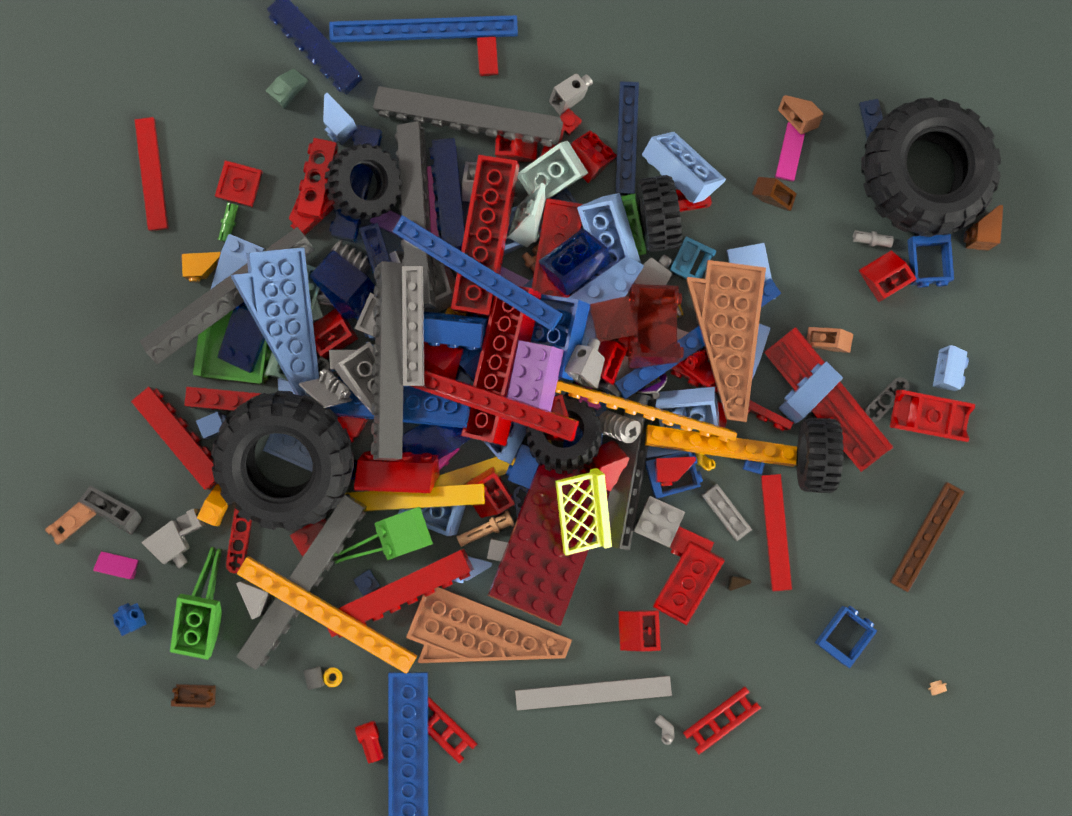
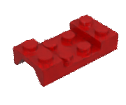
M897 390L890 428L969 442V436L966 431L968 419L976 404L906 390Z

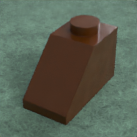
M758 177L752 195L762 202L791 211L797 193L777 178Z

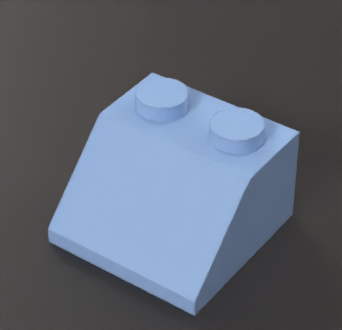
M326 93L324 95L323 122L326 126L324 130L333 142L338 141L343 145L358 129L354 120Z
M953 345L939 349L933 387L952 391L961 390L965 383V376H963L964 368H967L969 362L967 351Z

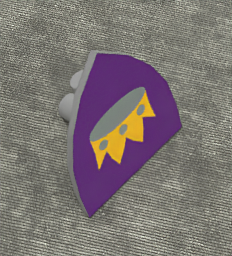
M663 373L636 393L650 394L654 399H658L660 397L658 391L664 387L668 379L666 373Z

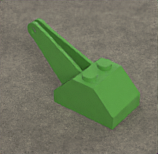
M417 507L374 523L376 535L341 551L339 555L350 552L377 538H380L382 548L347 556L334 562L337 564L351 558L382 550L387 560L433 544L421 508Z
M210 548L192 595L180 594L177 597L170 652L207 660L212 655L220 630L222 616L220 602L213 600L222 549L218 548L215 554V548ZM212 566L206 598H201Z

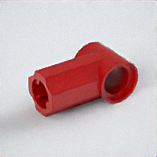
M375 721L356 726V736L359 743H362L367 762L373 763L383 759L384 753L379 741V731Z

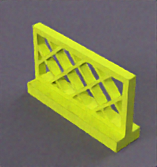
M598 468L590 469V473L555 481L563 553L570 555L600 546L604 548L612 547L605 474ZM589 479L590 485L584 491L579 486L583 480ZM571 484L573 487L566 496L562 493V485ZM578 489L581 492H583V494L580 497V499L577 502H575L571 499V497ZM589 496L592 503L586 509L581 504ZM568 501H571L575 505L568 514L564 511V507ZM580 507L585 512L582 515V517L579 520H577L573 517V515ZM590 514L593 516L594 521L588 527L583 522ZM570 519L577 522L571 532L566 529ZM582 525L587 530L583 534V536L579 538L575 535V533ZM591 532L594 533L596 541L591 543L585 542ZM572 537L579 540L575 547H568Z

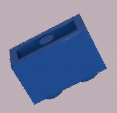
M522 444L514 457L516 458L514 465H509L506 476H509L508 481L529 489L539 464L536 462V458L532 457L530 448Z

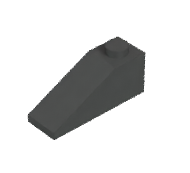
M89 486L79 500L82 505L130 535L134 533L143 520L136 510L92 486Z

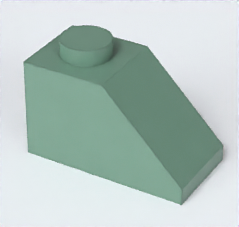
M293 68L278 76L267 88L266 92L273 101L285 109L306 85L308 80Z

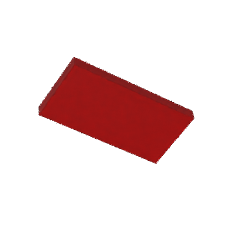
M690 541L655 600L653 607L687 625L725 559Z

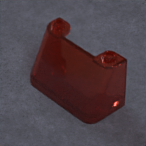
M632 284L627 301L629 368L677 363L680 361V358H683L684 348L680 347V343H677V307L682 303V293H679L678 286Z

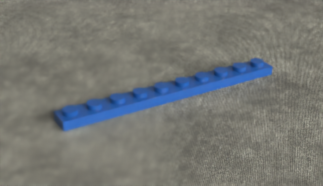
M517 15L329 22L331 43L518 36Z
M402 215L392 231L549 330L553 331L563 315L561 312Z
M771 278L764 282L761 307L781 294ZM700 326L615 382L614 385L622 397L627 399L705 346Z

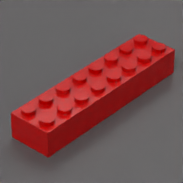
M478 155L461 251L500 275L520 165L516 160ZM457 272L451 309L456 312L489 317L494 295Z
M518 286L539 300L541 299V292L528 287ZM495 295L473 386L507 397L518 341L531 342L535 320ZM471 407L467 428H463L461 436L506 446L512 421Z

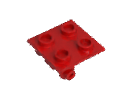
M706 348L697 351L678 363L685 372L692 374L701 384L709 387L716 383L710 362L708 361Z

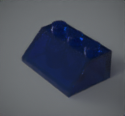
M584 228L539 260V264L550 280L566 296L611 263L608 247Z

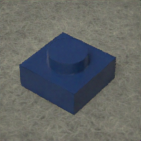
M371 569L354 579L363 596L380 586Z

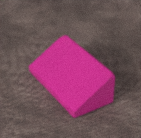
M101 551L93 571L126 579H134L139 560Z

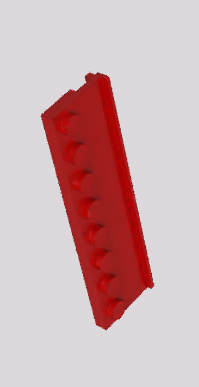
M796 327L764 352L795 391L799 388L797 384L805 376L809 378L813 374L811 370L818 363L820 365L825 363ZM841 382L811 410L817 418L835 419L841 424L844 444L843 451L860 472L893 448L891 443Z

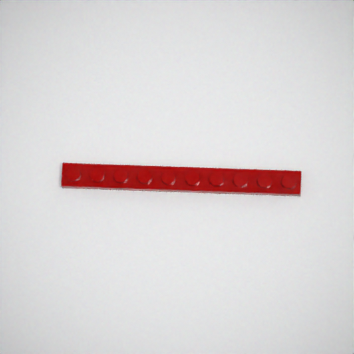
M621 335L618 343L627 349L626 352L630 353V351L637 353L636 357L643 361H647V359L649 360L658 354L624 335ZM678 364L669 369L671 375L679 379L681 377L687 379V383L694 387H708L701 384L692 374L685 372ZM716 383L709 386L715 387L716 394L719 395ZM749 400L748 414L752 412L757 415L756 418L765 423L767 421L773 423V427L780 431L791 429L794 422Z
M425 369L424 386H411L568 441H574L579 423L577 420Z

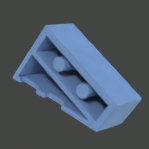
M827 361L822 365L818 363L811 370L813 374L809 378L805 376L797 384L799 388L795 392L791 390L784 397L786 401L778 408L790 421L794 422L793 424L802 420L843 379Z
M512 421L506 446L486 441L484 443L498 459L511 464L526 435V427L528 426Z

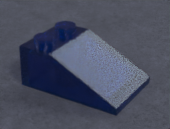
M334 250L310 274L311 279L344 319L358 317L362 313L369 294H374L375 285L369 277Z

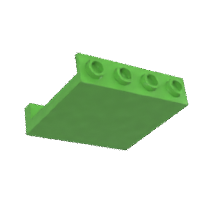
M237 306L198 335L193 370L194 376L265 385L266 380H269V376L265 375L272 351L247 306Z

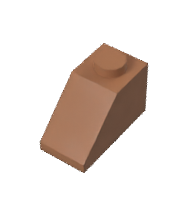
M787 95L783 96L778 109L801 135L818 128L824 115L812 101Z
M809 327L806 340L813 348L850 353L853 334L837 328Z

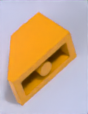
M221 252L182 254L183 277L189 280V282H200V279H207L217 268Z
M216 484L208 495L197 516V519L213 526H220L229 507L220 494L221 487L219 484Z

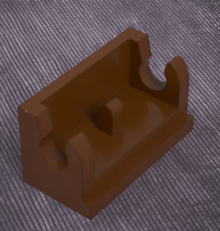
M176 684V687L172 689L174 699L171 700V706L210 708L215 705L216 685Z

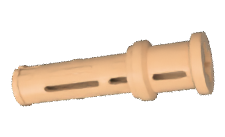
M507 510L505 514L496 518L491 517L489 522L456 537L460 546L463 547L490 533H500V530L510 525L513 527L515 523L509 510Z

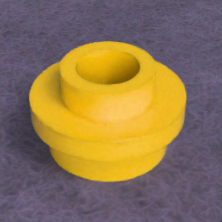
M331 667L323 674L324 683L329 687H336L342 682L343 676L338 668ZM330 674H335L336 680H331Z

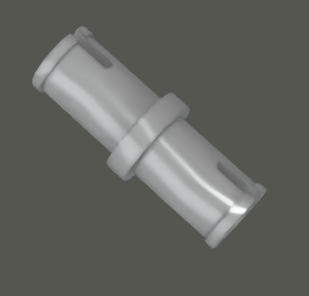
M855 230L853 234V242L866 243L872 247L878 245L891 248L894 239L892 235L877 234L876 231L870 233Z

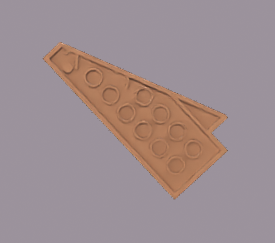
M708 260L705 279L687 277L686 281L726 420L747 422L766 267Z
M440 587L435 588L436 592L427 597L423 594L406 637L424 645L418 659L419 663L559 659L566 657L572 642L570 638Z

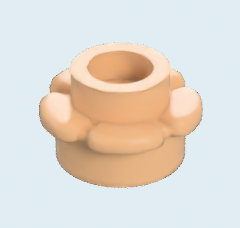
M941 680L930 683L931 687L928 688L932 696L947 691L945 686L947 683L942 684Z

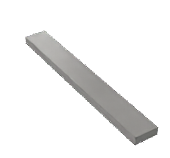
M670 676L515 690L517 710L672 696Z

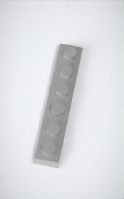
M402 266L403 386H424L423 266Z

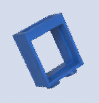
M951 234L935 235L932 237L912 236L907 240L909 268L916 277V280L911 285H917L918 288L928 287L929 284H936V286L940 287L947 286L949 282L954 280ZM941 246L943 277L918 278L916 247Z
M683 451L660 458L696 457L694 452ZM697 458L689 468L693 484L662 492L660 482H656L655 459L645 461L654 498L657 499L701 487L700 483L703 482L700 471H696L695 467Z
M841 606L815 643L844 666L850 668L876 634L877 630L873 628L875 624L869 619H861L856 609L851 606L848 608ZM845 614L866 630L847 656L826 641Z

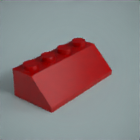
M371 451L363 452L357 462L354 490L431 493L440 476L438 455L405 452L402 453V459L393 461L373 460Z

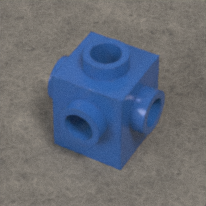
M129 603L118 607V612L113 614L114 624L119 629L121 636L147 624L144 619V613L139 608L138 603L131 606Z

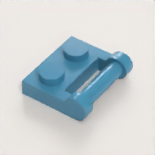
M686 236L671 266L670 272L686 280L687 277L702 279L707 261L715 256L716 251ZM701 251L705 255L694 276L690 274V271Z

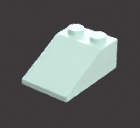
M564 141L518 172V179L528 194L541 183H544L546 201V198L550 199L588 174L570 143Z
M544 183L536 187L517 206L507 238L525 247H528L533 242L535 243L540 235L538 230L542 225L545 209Z

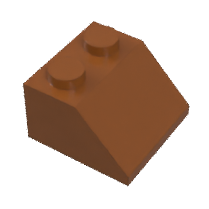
M999 205L988 212L965 231L963 241L966 243L965 248L988 251L1000 244L1003 205Z

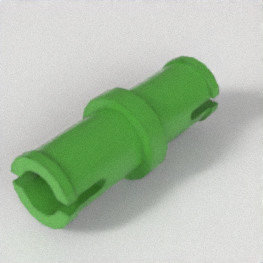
M232 203L226 204L224 218L220 222L222 226L217 240L223 242L226 241L229 234H232L233 227L236 226L235 218L239 206Z

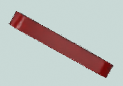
M236 508L234 509L226 560V568L231 573H237L247 557L252 520L248 522L244 518H238L239 511ZM239 521H244L247 525L246 530L243 532L237 530V523ZM236 540H241L244 544L241 551L234 549V542ZM232 553L242 554V557L237 558V563L240 564V567H237L236 570H234V566H231V562H235L236 556H232Z

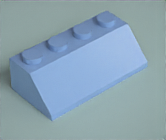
M675 132L651 137L642 153L647 162L654 166L662 176H671L676 189L680 190L687 200L693 203L705 200L726 180Z
M620 193L603 196L577 207L598 275L604 273L626 256L641 263Z

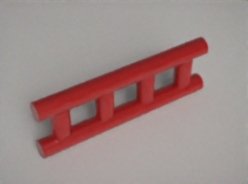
M746 687L740 689L683 732L687 739L693 736L699 744L694 748L699 755L761 709L757 702L751 705L745 697L750 693ZM739 701L745 708V711L736 717L730 707ZM721 713H724L730 722L720 728L714 719ZM708 724L714 734L705 740L699 733V730Z
M428 696V707L434 712L428 719V734L460 764L464 759L461 755L463 750L467 746L474 749L478 743ZM439 719L448 725V728L441 735L432 727ZM454 732L462 739L455 749L446 741Z

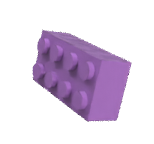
M518 341L507 397L551 411L564 350L547 345Z

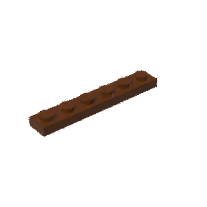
M945 482L892 576L891 584L905 592H909L962 498L964 491Z

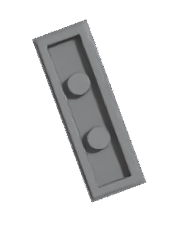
M715 484L701 495L736 541L752 530L718 484Z

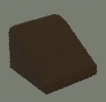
M731 575L727 590L732 591L751 584V579Z

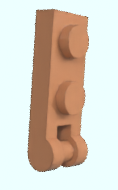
M78 502L57 521L49 525L45 531L49 535L51 534L54 537V542L59 545L94 517L96 513ZM61 526L65 530L62 534L57 530Z

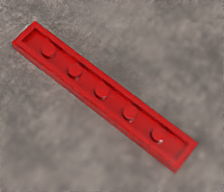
M155 118L135 119L148 230L168 229Z
M781 474L761 476L771 588L772 591L792 590Z

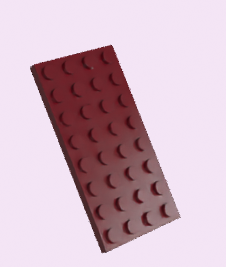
M543 464L542 466L538 465L487 596L556 626H561L589 550L570 555L563 553L555 481L581 475L583 472L574 469L571 474H567V471H562V474H558L555 469L551 471L546 470ZM588 479L583 480L579 487L585 491L590 485V481ZM571 484L562 485V493L567 496L573 486ZM577 489L571 499L577 502L583 492ZM606 490L608 499L610 491ZM587 496L581 506L587 509L592 503L591 498ZM568 501L564 511L569 514L575 504ZM579 507L573 517L579 520L585 511ZM589 514L583 524L589 527L594 521L593 516ZM570 519L566 529L571 532L577 522ZM581 525L575 535L581 538L587 529ZM591 532L585 542L591 543L595 534ZM572 537L568 547H575L579 540Z

